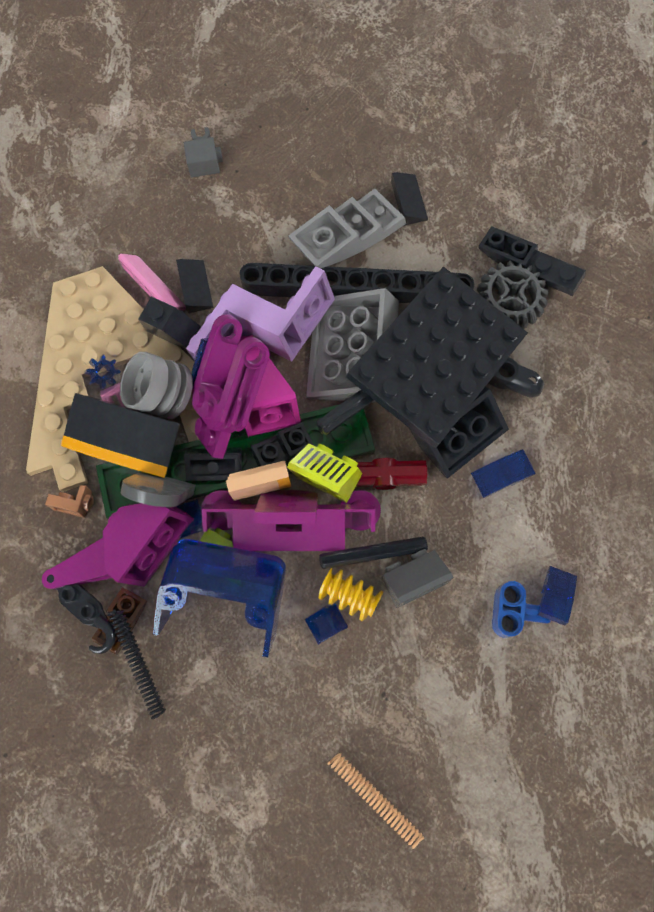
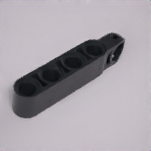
M508 357L488 382V384L496 388L510 389L529 398L539 396L544 388V382L537 372L519 365L510 357ZM507 370L511 377H503L499 371ZM532 377L535 378V379H536V383H534V382H533L532 380H530L529 378H532Z

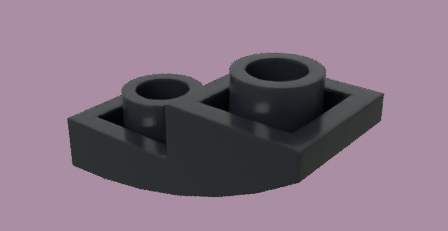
M303 422L278 431L275 437L252 445L250 451L258 467L281 461L286 463L292 460L308 444L313 446L314 444Z

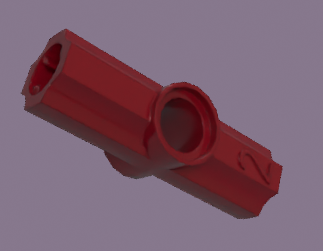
M377 458L372 460V462H357V467L362 472V475L356 487L391 490L398 486L427 485L426 460L397 461L394 458Z

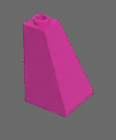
M253 335L246 336V337H245V336H241L239 343H240L242 340H244V339H246V338H248V337H254V336H253ZM252 347L247 351L246 359L248 361L255 360L258 357L259 347ZM270 358L245 427L248 437L288 428L301 423L296 394Z

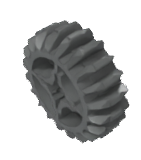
M511 260L507 262L506 267L500 262L497 264L496 269L491 267L488 269L487 274L481 277V283L478 284L477 292L525 329L528 323L533 325L536 323L537 317H541L544 313L543 308L548 303V300L545 299L548 296V290L543 289L546 285V280H538L540 272L531 273L532 265L525 269L522 268V264L513 266ZM493 287L498 290L497 294L500 296L498 302L493 298ZM526 290H528L531 296V306L527 303V298L524 295Z

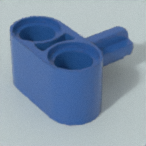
M509 581L496 589L492 629L499 637L509 638L518 635L523 629L524 621L550 623L552 618L551 608L527 604L526 590L519 582ZM506 588H510L515 592L516 599L514 603L508 602L505 599L504 591ZM504 616L509 617L513 621L514 626L511 632L505 631L502 627L501 622Z

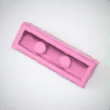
M129 254L118 255L123 269L150 297L152 296L172 305L180 311L186 309L185 304L140 257Z

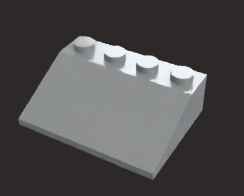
M386 288L334 296L335 300L312 332L306 398L346 401L361 390L346 378L347 373L398 317L399 301Z

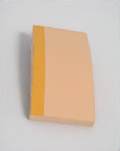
M285 461L229 474L228 480H226L228 492L234 500L291 487Z

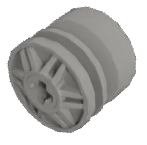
M138 352L127 363L120 383L122 403L130 409L150 412L152 415L166 419H174L183 412L188 404L193 387L192 374L190 369L184 364L175 363L172 360H164L162 357L148 352Z

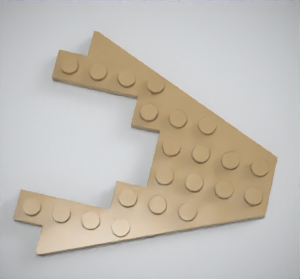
M103 266L54 282L52 287L26 471L27 474L32 476L53 468L58 488L61 492L88 483L79 452L61 446L68 421L67 410L71 409L74 394L79 393L90 397L85 381L86 377L127 364L138 352H148L160 356L164 360H172L175 363L186 365L191 371L193 386L199 370V366L179 346L159 338L144 329L138 320L144 309ZM192 392L186 408L180 414L189 442L199 440L195 435V423L200 416L193 408Z

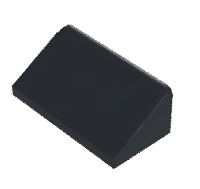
M399 172L392 173L391 184L399 212L405 217V225L427 221L428 216L416 175Z
M177 259L184 302L188 313L214 308L204 260Z
M240 447L226 448L223 459L213 458L206 448L187 449L184 454L186 481L228 480L229 474L242 471V448Z

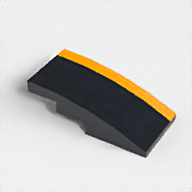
M75 393L61 446L111 463L165 478L181 423Z

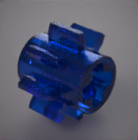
M104 354L100 356L99 362L92 358L89 363L93 368L84 371L85 374L91 376L92 380L89 384H100L101 390L105 388L106 382L112 386L115 385L116 380L113 376L121 373L120 370H115L114 364L116 360L114 359L110 362L106 360ZM104 367L107 372L101 377L98 375V372Z

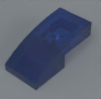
M524 449L494 461L471 474L483 498H487L508 486H513L535 475L536 472Z
M549 566L541 592L543 596L537 615L565 626L569 622L573 606L577 576Z

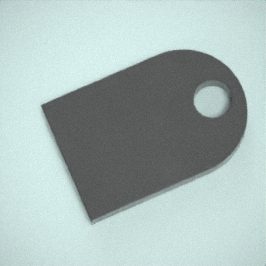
M139 472L123 480L120 493L124 497L139 503L159 507H175L194 495L196 485L169 477L163 478Z

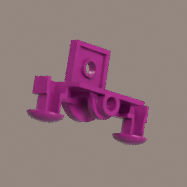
M218 490L210 493L204 499L201 513L203 532H207L209 528H219L223 531L233 528V551H338L345 549V528L357 531L371 528V532H375V524L380 518L381 507L373 494L363 490L353 491L348 502L342 501L341 504H318V493L303 490L271 491L261 494L257 504H241L240 500H234L228 491Z

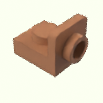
M80 485L76 497L63 492H59L58 496L48 494L45 505L54 511L85 518L86 512L92 508L94 496L87 486Z

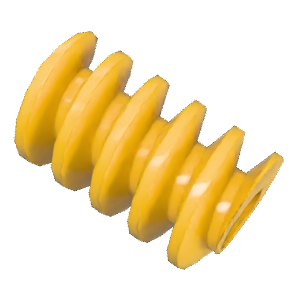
M331 568L321 585L318 598L323 600L329 595L330 605L340 600L339 610L342 611L349 605V615L353 616L357 611H360V621H364L368 616L371 617L384 591L381 590L374 596V586L370 585L364 591L363 580L353 585V575H349L343 580V570L340 569L333 575V568Z

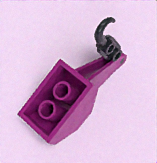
M143 503L120 507L109 517L108 524L103 530V538L44 572L42 576L43 586L48 589L58 590L60 603L83 624L100 628L105 633L106 641L102 646H89V650L93 653L103 654L108 652L115 643L116 633L115 629H113L114 626L108 620L103 610L102 604L81 585L113 578L118 583L145 587L194 518L184 510L177 507H159Z

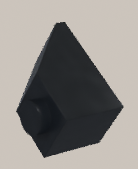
M152 296L138 318L147 332L187 350L190 339L201 328L199 324L176 307Z

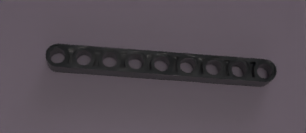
M247 263L240 269L239 274L242 288L256 296L293 297L302 286L299 281L310 275L315 266ZM331 266L321 268L325 271L328 281L336 282V284L330 286L334 296L382 289L377 284L384 283L388 285L386 289L399 303H411L438 273L433 271ZM451 272L470 288L474 289V280L470 275ZM250 277L258 278L254 282L247 281ZM276 278L284 279V281L281 283L273 282V280ZM360 282L362 285L360 287H353L350 284ZM409 284L412 285L414 289L408 290L405 289L403 286Z

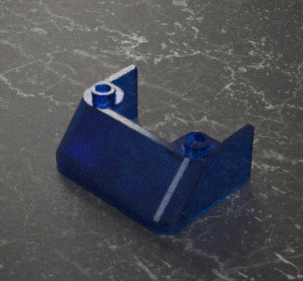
M191 539L178 541L171 550L157 593L153 635L158 636L171 617L172 611H177L184 607L188 600L189 592L246 603L245 618L247 622L255 628L266 630L262 657L268 658L276 637L286 575L284 561L274 555Z

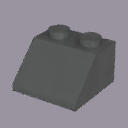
M426 549L421 550L410 556L412 561L404 565L399 561L385 568L387 573L383 574L382 579L396 608L448 584L454 578L435 550L427 553Z

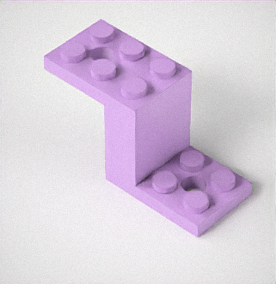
M315 266L310 275L304 278L302 286L296 295L290 298L286 309L232 284L228 291L221 296L220 302L213 312L206 317L203 326L197 334L190 339L189 345L186 348L200 367L214 321L219 316L228 314L235 317L241 323V336L253 335L262 341L270 351L292 362L335 300L325 271ZM232 323L225 324L221 329V335L224 337L230 336L234 331V325Z

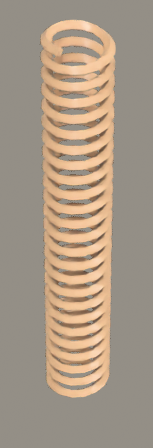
M338 753L327 763V765H330L333 762L331 768L336 766L334 772L340 769L338 775L343 773L341 779L346 777L345 782L350 780L348 786L354 783L352 789L359 784L355 792H358L363 787L359 793V796H361L366 791L362 799H365L370 794L366 800V803H368L373 798L369 806H372L377 801L373 810L381 804L376 813H379L385 807L380 814V817H382L388 811L383 820H386L392 814L387 824L396 817L390 828L400 820L394 828V831H397L403 824L397 832L398 835L407 827L401 838H404L411 830L405 838V842L415 833L408 842V845H411L419 837L412 845V849L424 839L422 833H419V830L415 829V826H412L408 819H404V815H401V812H397V808H394V805H390V801H387V798H383V794H380V791H376V787H373V784H369V780L365 781L366 777L358 774L359 770L355 771L352 763L348 764V760H345V757H341V753Z

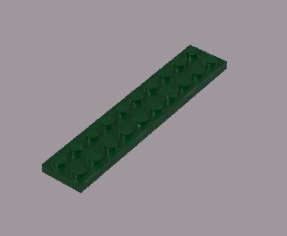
M339 405L299 414L300 420L303 422L315 447L318 444H322L333 450L332 455L340 459L343 456L355 458L375 452L364 409L328 435L322 434L316 423ZM245 428L240 432L234 431L231 433L227 448H242V471L257 468L258 465L250 451L251 446L275 437L278 431L284 429L249 437ZM200 440L174 446L166 477L196 485L194 495L189 499L209 495L218 490H228L226 480L186 481L184 454L187 449L205 448ZM111 462L96 465L107 519L120 507L140 504L124 497L120 491L125 478L141 471ZM287 468L288 474H292V472Z

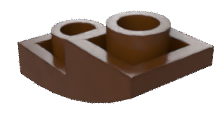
M122 587L107 609V614L113 610H125L123 614H126L125 618L130 623L128 627H132L130 630L132 631L147 600ZM98 628L91 639L96 644L102 646L106 641V635ZM116 633L115 643L113 647L109 650L110 652L118 655L121 648L123 647L120 646V644L125 642L118 641L120 638H122L117 637V635L120 633Z

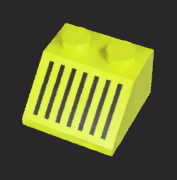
M308 444L289 462L287 468L298 479L345 503L348 502L362 475L356 461L346 456H343L342 459L333 456L334 451L322 444H318L317 447Z

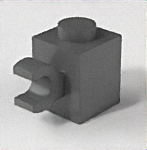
M204 127L205 135L202 137L196 136L195 129H192V140L183 142L191 178L220 173L219 163L223 162L221 147L215 146L214 138L211 137L208 127Z

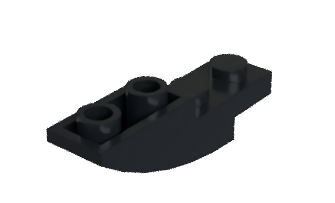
M493 226L490 227L479 244V249L497 264L501 262L506 267L507 262L511 260L513 266L522 264V268L525 269L532 265L531 273L540 272L538 280H546V285L543 289H547L548 292L551 288L573 296L586 274V270L538 251V244Z

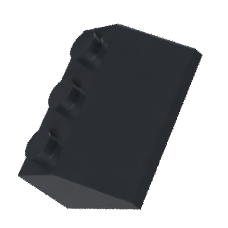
M486 386L436 448H433L410 429L420 449L447 479L509 430L491 390Z

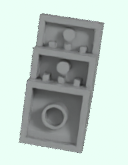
M373 189L358 201L351 197L335 210L329 205L288 237L314 266L321 269L366 250L404 226L406 221L405 217L376 189Z

